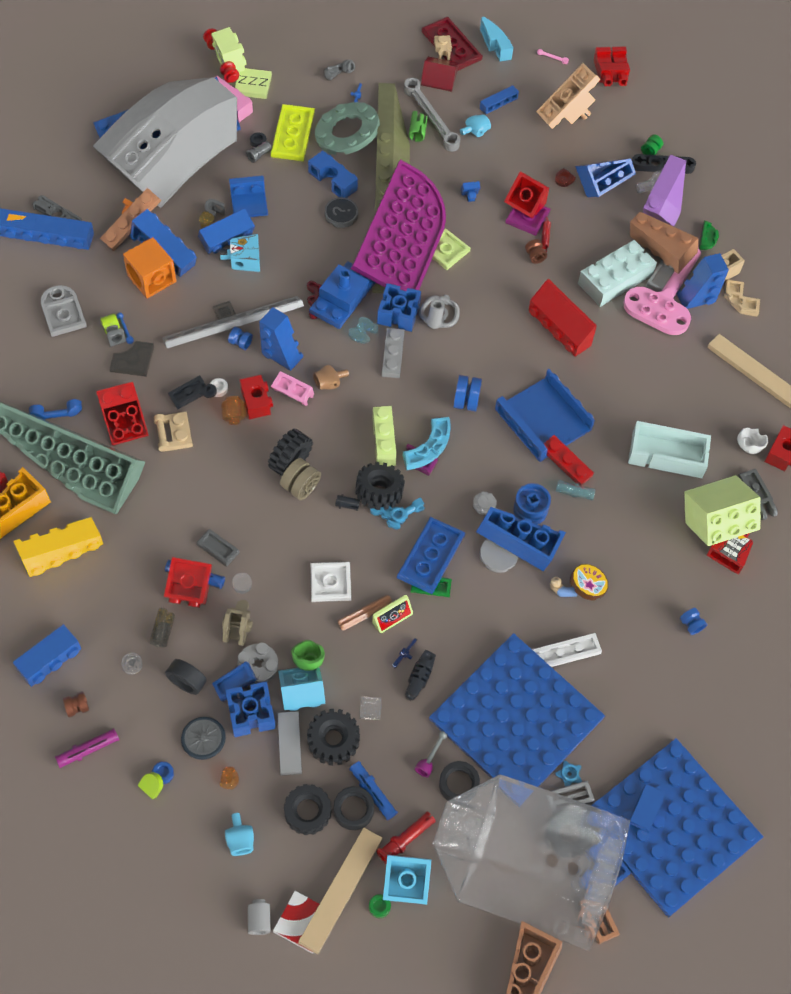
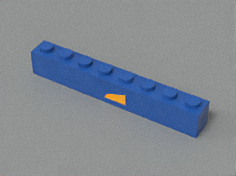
M0 208V236L89 250L94 236L92 222Z

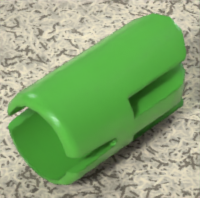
M413 111L409 138L413 140L415 135V142H420L425 138L428 116L424 117L422 113H419L417 116L418 111Z

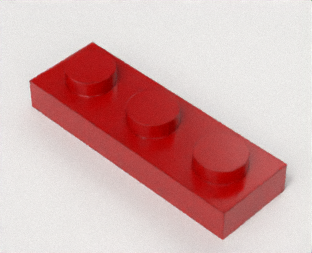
M555 435L544 443L548 449L547 456L579 487L594 475V472Z

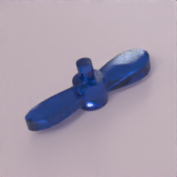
M416 638L411 641L407 648L401 650L400 656L392 665L394 669L403 658L412 659L413 656L409 654V650L416 643Z

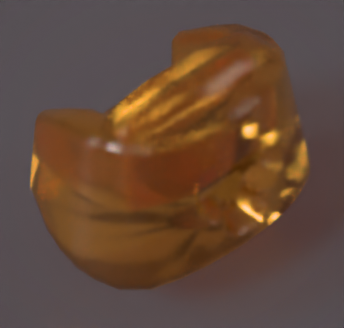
M229 766L222 770L220 786L224 789L233 790L238 784L239 775L234 767Z

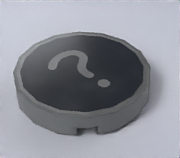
M339 197L332 199L325 206L326 221L338 228L351 226L358 219L356 203L348 198Z

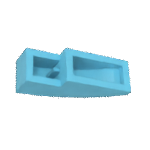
M481 17L480 31L488 50L496 52L499 62L512 60L513 46L508 37L492 21L486 17Z

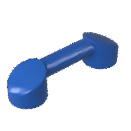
M72 399L67 402V409L44 412L42 405H32L29 407V413L42 419L64 416L73 417L82 410V402Z

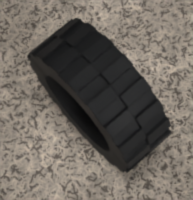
M313 784L297 786L285 799L284 815L286 822L298 834L314 835L316 832L322 831L331 818V801L328 798V794L322 788H318ZM306 799L313 800L318 805V814L311 820H304L297 813L299 803Z

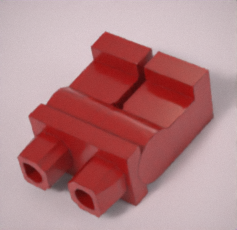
M596 47L594 63L600 79L599 83H603L604 86H611L613 82H618L620 86L627 85L630 67L627 62L626 47H612V50L610 47Z

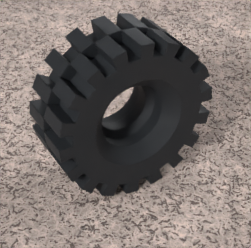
M293 428L289 430L287 434L283 435L281 440L279 439L277 446H274V451L270 454L271 458L268 459L269 468L283 476L289 465L296 459L302 458L305 460L309 457L313 440L298 429Z
M375 462V465L369 463L367 467L363 466L359 470L355 494L358 500H362L363 505L369 504L368 508L371 509L375 506L376 510L384 507V510H387L389 506L393 508L396 503H400L405 480L403 474L400 475L401 471L399 469L394 470L395 466L391 465L388 467V463L383 462V465H380L379 462ZM374 486H383L385 487V489H378Z
M333 708L329 709V713L323 710L320 716H314V721L310 722L309 729L307 730L309 750L313 752L315 759L319 758L323 764L327 761L329 765L333 766V762L341 765L343 760L348 762L350 756L356 754L360 741L359 725H356L357 721L355 718L351 719V714L348 712L343 714L341 709H338V712H334ZM335 730L341 734L342 739L340 743L336 745L327 743L325 736L329 731Z

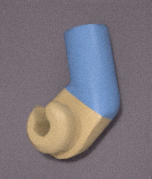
M559 577L551 579L550 588L559 597H577L574 587H565Z

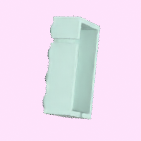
M633 240L600 259L595 265L592 264L583 269L580 273L578 285L601 307L651 277L657 262L647 252L644 253V249Z
M637 421L632 434L628 464L642 467L649 464L648 468L703 478L708 467L711 435Z

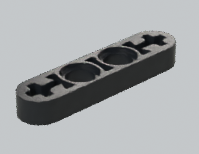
M636 154L632 157V164L635 171L662 172L669 156ZM676 156L686 160L685 174L693 173L696 161L691 157ZM651 162H657L659 165L655 166Z

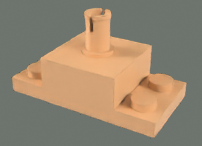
M582 63L536 112L552 129L560 123L563 117L571 124L580 116L583 120L587 119L588 117L584 113L590 116L591 112L587 108L595 101L589 91L595 87L600 79Z

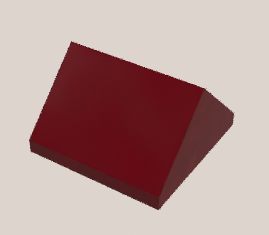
M428 56L424 61L421 86L452 92L459 63Z

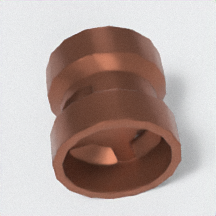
M539 239L531 240L525 246L526 252L530 255L529 258L534 264L541 263L547 258V253L542 248L543 245Z
M84 691L77 693L74 697L67 696L63 698L68 717L75 716L78 712L84 713L89 711Z

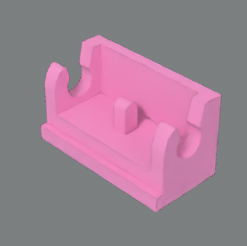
M281 371L271 385V388L275 391H279L305 406L308 405V398H313L315 395L311 386Z

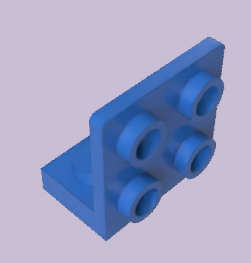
M264 176L229 179L233 214L245 208L249 217L268 215Z

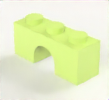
M392 406L373 407L372 419L376 443V462H379L380 465H383L384 462L388 463L387 466H396Z

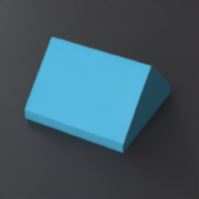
M387 855L383 900L427 904L432 859Z

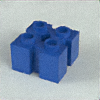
M387 283L383 293V300H381L378 309L377 324L389 327L392 324H396L398 329L412 332L415 317L420 306L421 291L407 288V291L400 290L401 286Z
M267 681L250 685L251 690L243 691L242 687L226 690L234 737L251 734L250 729L258 728L259 732L276 729Z

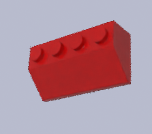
M547 279L531 298L528 310L533 317H536L545 329H548L553 334L556 340L565 346L568 352H571L576 357L591 347L597 325L550 279Z

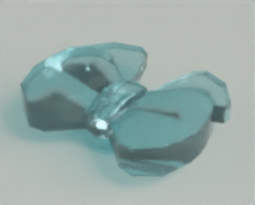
M361 317L358 320L357 327L349 329V337L361 344L370 342V337L366 334V331L376 334L378 333V326L369 318Z

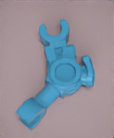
M418 498L406 508H392L389 506L387 510H384V507H381L380 510L372 508L370 512L374 516L382 515L381 518L387 519L386 523L389 528L400 529V524L405 522L409 514L421 512L425 508L423 500Z

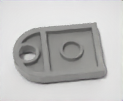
M59 285L51 287L43 293L41 306L52 337L87 327L74 290L67 286ZM56 293L62 294L60 297H53Z

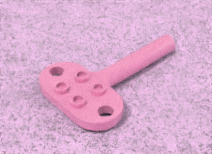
M698 249V253L679 274L674 271L661 292H656L646 287L630 289L626 293L623 302L626 312L666 334L679 335L684 333L689 327L691 315L686 307L677 303L673 298L701 256V251ZM630 297H635L638 301H632ZM678 320H681V321H683L685 324H684V325H680V324L677 323V321H678Z

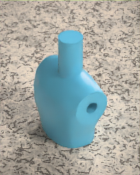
M484 114L471 116L465 122L467 127L460 129V134L465 135L471 132L476 137H481L487 130L491 129L490 120Z
M234 813L231 815L233 827L225 830L226 844L232 856L249 854L253 851V828L251 825H242L240 813Z

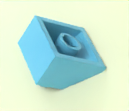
M319 667L311 671L299 668L278 671L284 710L295 711L301 707L309 706L314 708L321 704H326L323 680Z

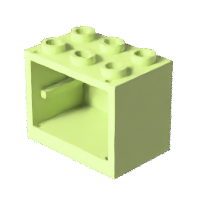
M736 475L684 491L685 523L707 546L760 530V496Z

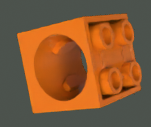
M153 237L123 254L127 276L147 299L177 282L173 259Z

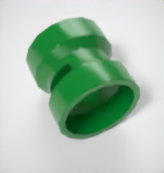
M651 135L641 146L642 153L645 155H656L663 146V140L658 135Z

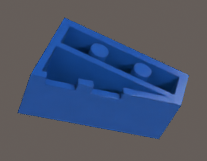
M720 253L704 257L694 269L692 278L684 282L685 287L682 291L678 290L676 293L681 304L687 309L705 304L710 305L717 301L729 271Z

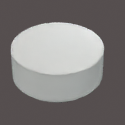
M216 378L210 382V384L216 386L217 394L215 397H222L227 394L228 384L224 379Z

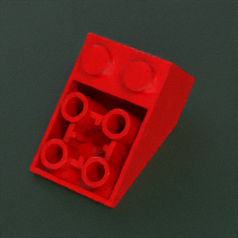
M133 382L96 391L112 446L149 436Z

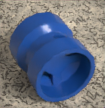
M234 327L229 335L228 342L233 345L237 344L239 348L247 350L252 342L253 334L243 332L239 327Z
M697 608L688 610L680 617L682 623L687 625L690 635L699 633L708 625L699 616L700 612Z

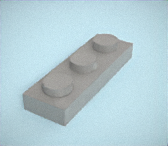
M387 328L382 377L400 378L405 329Z

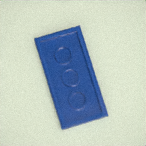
M430 517L397 574V579L433 594L463 540L465 532Z

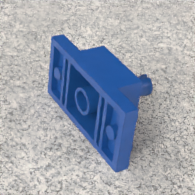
M349 261L344 266L338 264L319 288V297L309 309L310 314L338 329L343 326L376 283L352 270V263Z

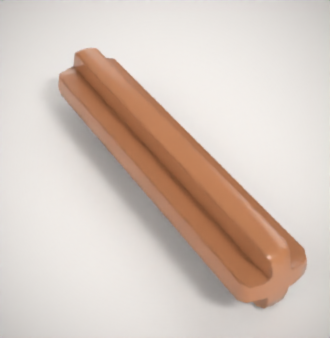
M386 595L339 619L338 625L340 629L346 630L373 616L375 612L392 603V599L389 595Z

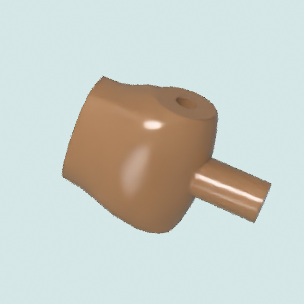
M326 365L313 373L314 382L319 390L335 389L340 385V378L349 376L347 369L336 372L330 365Z

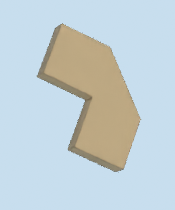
M727 279L724 297L740 314L757 317L760 299L743 296L744 282Z

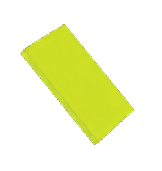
M282 104L271 157L304 161L315 108Z

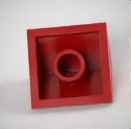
M520 171L504 202L525 215L534 218L547 202L549 187Z

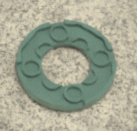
M366 103L338 104L335 108L322 115L315 128V138L319 147L329 154L336 155L337 152L350 154L372 142L378 134L377 129L380 126V120L376 110ZM346 117L361 119L362 126L355 134L345 138H339L332 134V128L336 126L339 120H345Z

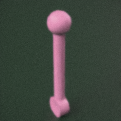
M542 49L537 50L538 55H545L560 60L563 64H567L569 61L567 57L561 58L544 52Z

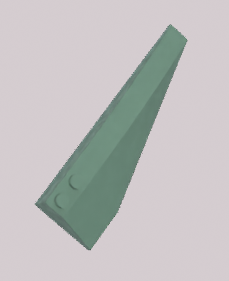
M0 402V434L7 438L11 444L21 449L20 451L40 467L51 473L50 475L65 484L64 486L69 490L75 492L82 500L114 514L119 512L138 482L145 461Z

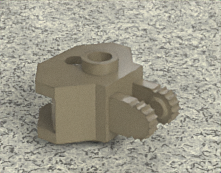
M240 600L235 608L227 609L222 621V641L224 643H229V640L233 639L238 640V645L244 647L247 633L251 632L253 620H250L249 603L247 600Z

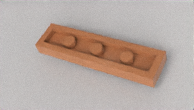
M147 188L100 239L115 251L131 234L132 220L146 209L151 212L161 202L160 198Z

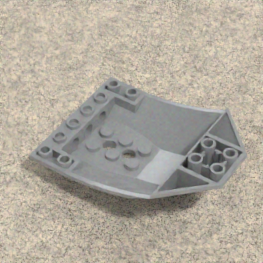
M214 77L168 82L151 91L126 111L93 147L142 192L148 188L159 197L161 202L157 206L161 209L195 172L235 141L237 142V97ZM159 130L161 132L160 136L153 138V132ZM143 143H148L145 149H140Z

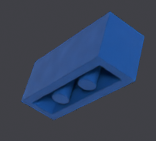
M244 208L199 230L198 238L208 254L212 252L218 253L224 246H230L232 238L252 235L255 225Z
M63 624L13 661V664L32 687L35 684L41 683L50 672L58 670L66 660L74 658L79 653V650H81V646Z

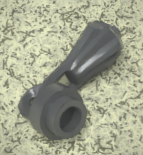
M347 59L343 63L327 67L324 70V76L327 80H332L343 71L351 73L355 70V64L352 60Z

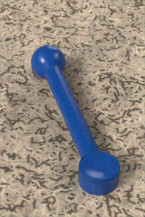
M119 312L116 317L122 324L127 337V343L132 344L134 339L128 332L123 320V314Z

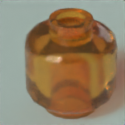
M238 396L226 397L225 401L221 403L222 419L229 422L230 425L240 424V421L246 417L245 402Z

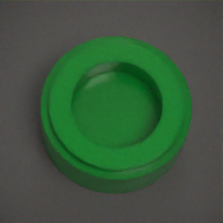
M377 894L370 899L369 911L372 916L384 918L389 914L391 902L383 900V894Z

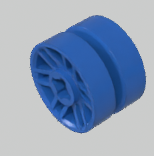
M459 375L454 408L463 409L465 402H467V410L477 411L482 378L473 377L469 384L468 376Z
M534 483L522 486L516 494L513 506L515 517L522 520L525 518L532 520L534 524L543 522L547 517L551 503V496L548 490Z

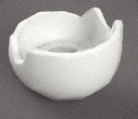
M743 428L738 434L737 441L746 453L756 454L767 446L768 437L767 435H760L759 429Z

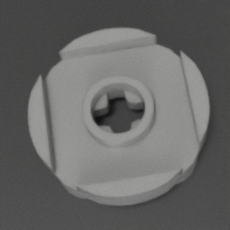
M261 642L244 648L238 655L237 666L245 661L249 662L257 678L253 683L257 684L272 680L279 663L276 652L266 643ZM255 660H259V661L261 660V661H263V662L261 663L262 667H260V668H258V666H254V667H253V664L255 663L254 661H255Z

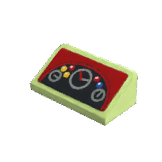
M408 596L400 597L373 614L372 623L379 633L385 632L413 614Z

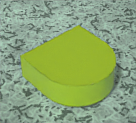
M156 772L148 773L143 776L138 787L151 799H155L163 788L162 777Z

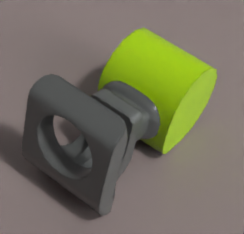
M114 313L100 318L110 347L126 342L124 331L120 328Z

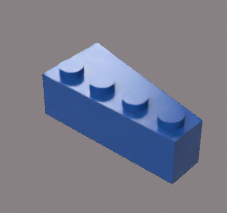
M146 209L132 220L130 238L133 241L139 240L142 243L153 237L173 259L176 275L181 277L195 266L197 257L194 251L188 249L183 241L171 232L167 225H163L155 213H151Z
M490 507L476 531L478 534L542 571L552 561L566 532L561 530L550 529L551 527L544 524L542 526L534 524L532 520L526 518L524 520L516 518L514 514Z

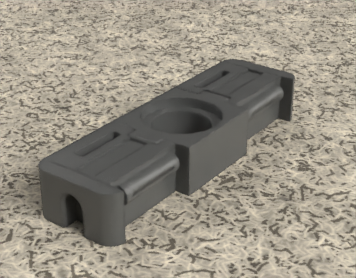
M43 195L38 197V201L35 200L32 203L33 209L44 215L53 216L54 213L61 212L62 215L58 216L60 218L82 221V218Z

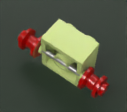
M230 27L219 31L213 28L206 30L203 34V39L207 42V47L210 50L216 51L217 59L221 65L220 72L227 83L237 81L240 76L239 72L244 71V65L247 64L245 57L242 55L244 53L241 43L238 44L239 41L236 33H233Z

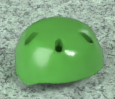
M311 640L302 641L291 649L292 660L301 670H315L324 661L325 652L323 647Z

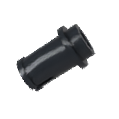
M341 494L337 495L335 506H338L339 509L343 507L358 511L360 500Z

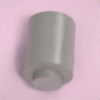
M264 899L253 900L252 904L248 905V934H269L271 932L270 904L266 903Z

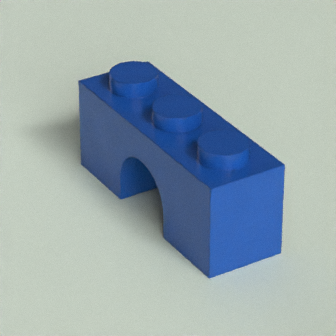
M321 151L308 161V172L317 180L322 181L327 177L333 178L331 180L332 192L338 197L348 198L358 190V178L356 175L350 173L342 164H339L326 152Z

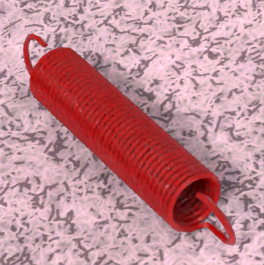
M550 221L543 222L541 240L543 249L549 247Z

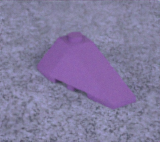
M673 155L669 156L644 205L643 213L673 227L675 226L681 213L686 160Z

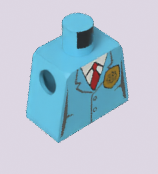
M258 234L232 238L230 240V249H220L221 260H231L232 269L260 272Z

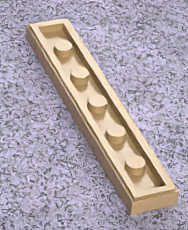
M720 334L708 344V349L791 409V385Z
M363 828L298 944L319 954L382 842V837Z

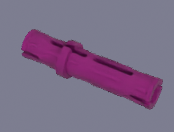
M113 728L78 746L76 744L73 745L72 749L58 756L56 755L55 759L61 769L63 766L76 760L81 761L83 760L82 757L100 750L115 741H119L118 735Z

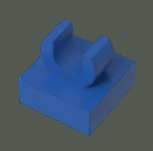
M480 181L462 184L461 195H467L468 202L475 201L476 194H478L481 188Z

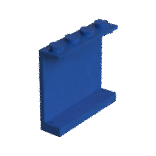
M550 369L547 370L544 379L507 401L503 396L498 398L495 406L498 414L539 462L548 457V449L544 443L553 435L567 446L590 432L595 422L592 414L582 407L581 402L575 399L569 388L564 386L555 373L553 374Z

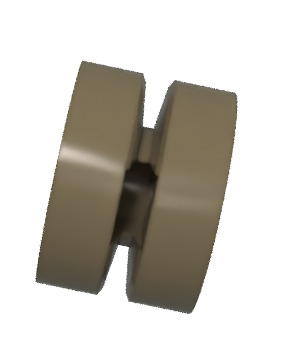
M298 458L284 472L280 480V486L291 492L297 499L303 500L316 488L321 478V472L310 466L302 458Z

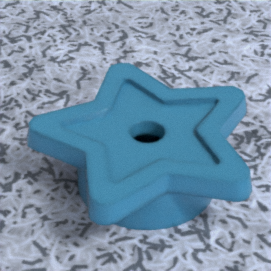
M564 761L563 769L555 773L557 777L563 779L565 787L569 786L572 782H582L579 776L580 765L575 766Z

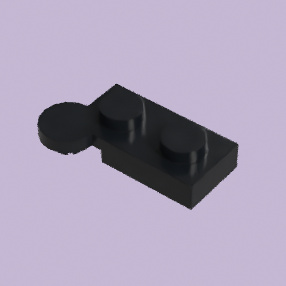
M199 375L168 392V395L178 410L202 396L213 398L217 394V389L213 384L206 385Z

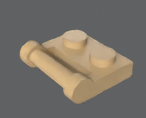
M187 412L168 415L157 414L153 417L154 423L157 425L159 451L165 452L193 447ZM170 423L172 442H168L166 439L164 424Z

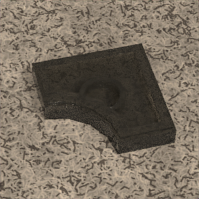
M135 341L133 347L128 351L114 353L110 372L147 377L154 343Z

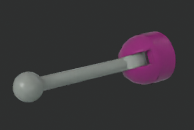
M444 731L439 733V739L428 758L420 760L414 769L419 775L428 778L432 773L433 765L431 760L442 740L447 737Z

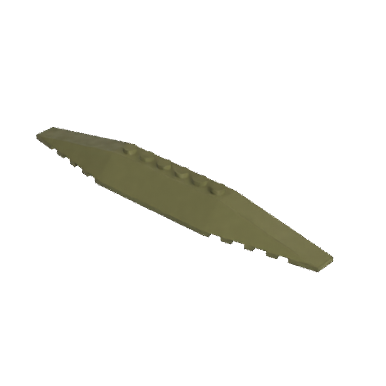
M379 83L378 117L380 126L377 129L375 213L399 160L401 159L410 165V144L395 83ZM375 283L373 293H384L385 287Z

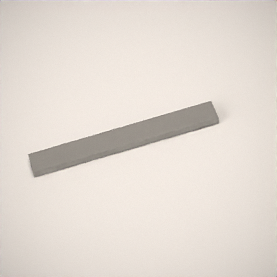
M298 296L164 336L162 338L166 348L177 346L261 320L272 307L282 313L303 307V301Z

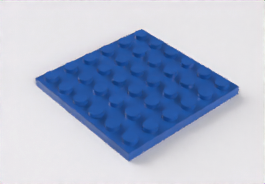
M513 633L429 717V720L441 731H444L450 740L521 806L605 718V715Z
M677 738L585 810L589 818L591 817L592 823L595 826L594 830L602 839L605 838L631 871L634 878L668 918L764 837ZM646 784L666 793L649 833L629 823Z

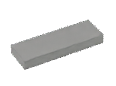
M299 712L278 713L281 775L302 774Z

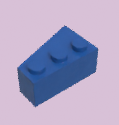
M618 159L575 166L587 197H599L636 175L631 159Z
M272 307L259 321L262 354L267 359H272L291 371L304 356L297 349L299 343L293 339L292 334L294 331L288 316Z

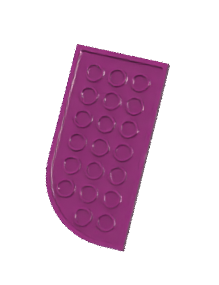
M401 159L397 163L351 269L383 287H386L388 283L401 286L400 290L407 291V288L419 290L444 231L446 211L443 199L433 182L421 171Z

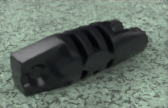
M425 650L415 663L408 679L409 685L405 693L406 699L413 701L420 694L421 689L425 688L433 669L436 657L434 653Z

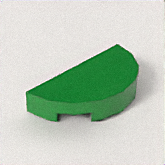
M705 220L702 226L699 250L713 248L719 238V231L712 226L711 222Z

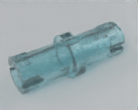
M558 480L556 492L572 495L573 498L581 497L592 501L596 491L593 488L580 486L579 483L572 484Z

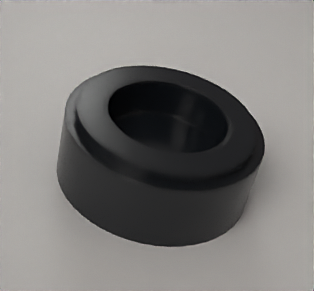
M260 132L250 136L252 147H257L267 141L266 135Z

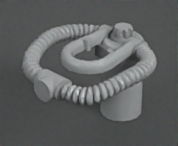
M433 295L423 302L419 309V316L433 329L449 328L457 323L460 309L457 303L450 300L448 295ZM431 302L429 315L427 317L424 314V310ZM445 304H449L454 308V317L452 321L444 323L448 316Z

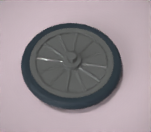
M198 717L191 720L184 727L181 734V744L184 751L189 756L199 760L210 759L216 756L222 750L226 739L223 726L211 717Z

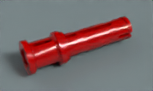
M425 812L423 816L398 837L396 835L392 836L389 843L383 848H378L376 852L379 858L387 864V855L403 854L409 843L436 822L433 816L429 817L431 813Z

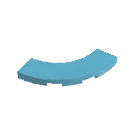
M449 417L431 419V434L427 442L415 449L403 451L402 456L406 470L425 466L434 461L444 451L451 430Z

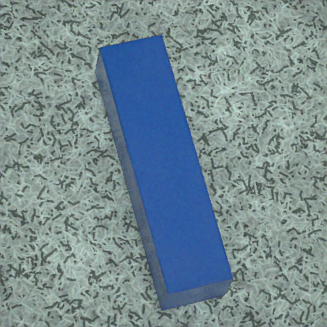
M512 85L480 101V109L486 115L518 99L519 91Z

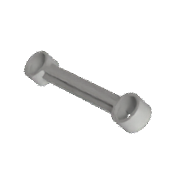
M416 78L406 79L404 83L405 94L415 98L443 137L444 148L451 152L458 150L460 147V136L457 133L450 132L421 92L420 81ZM453 140L455 141V143H449L447 141Z

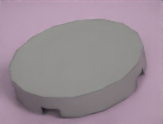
M489 539L483 542L480 549L481 561L486 565L487 569L493 572L504 573L517 563L518 556Z

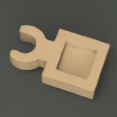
M450 35L434 36L435 52H438V58L441 59L445 55L447 60H450L452 48Z

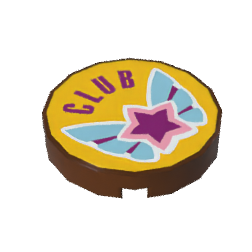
M580 564L575 567L570 575L571 586L573 585L577 595L584 599L593 601L602 598L608 590L606 575L593 565Z

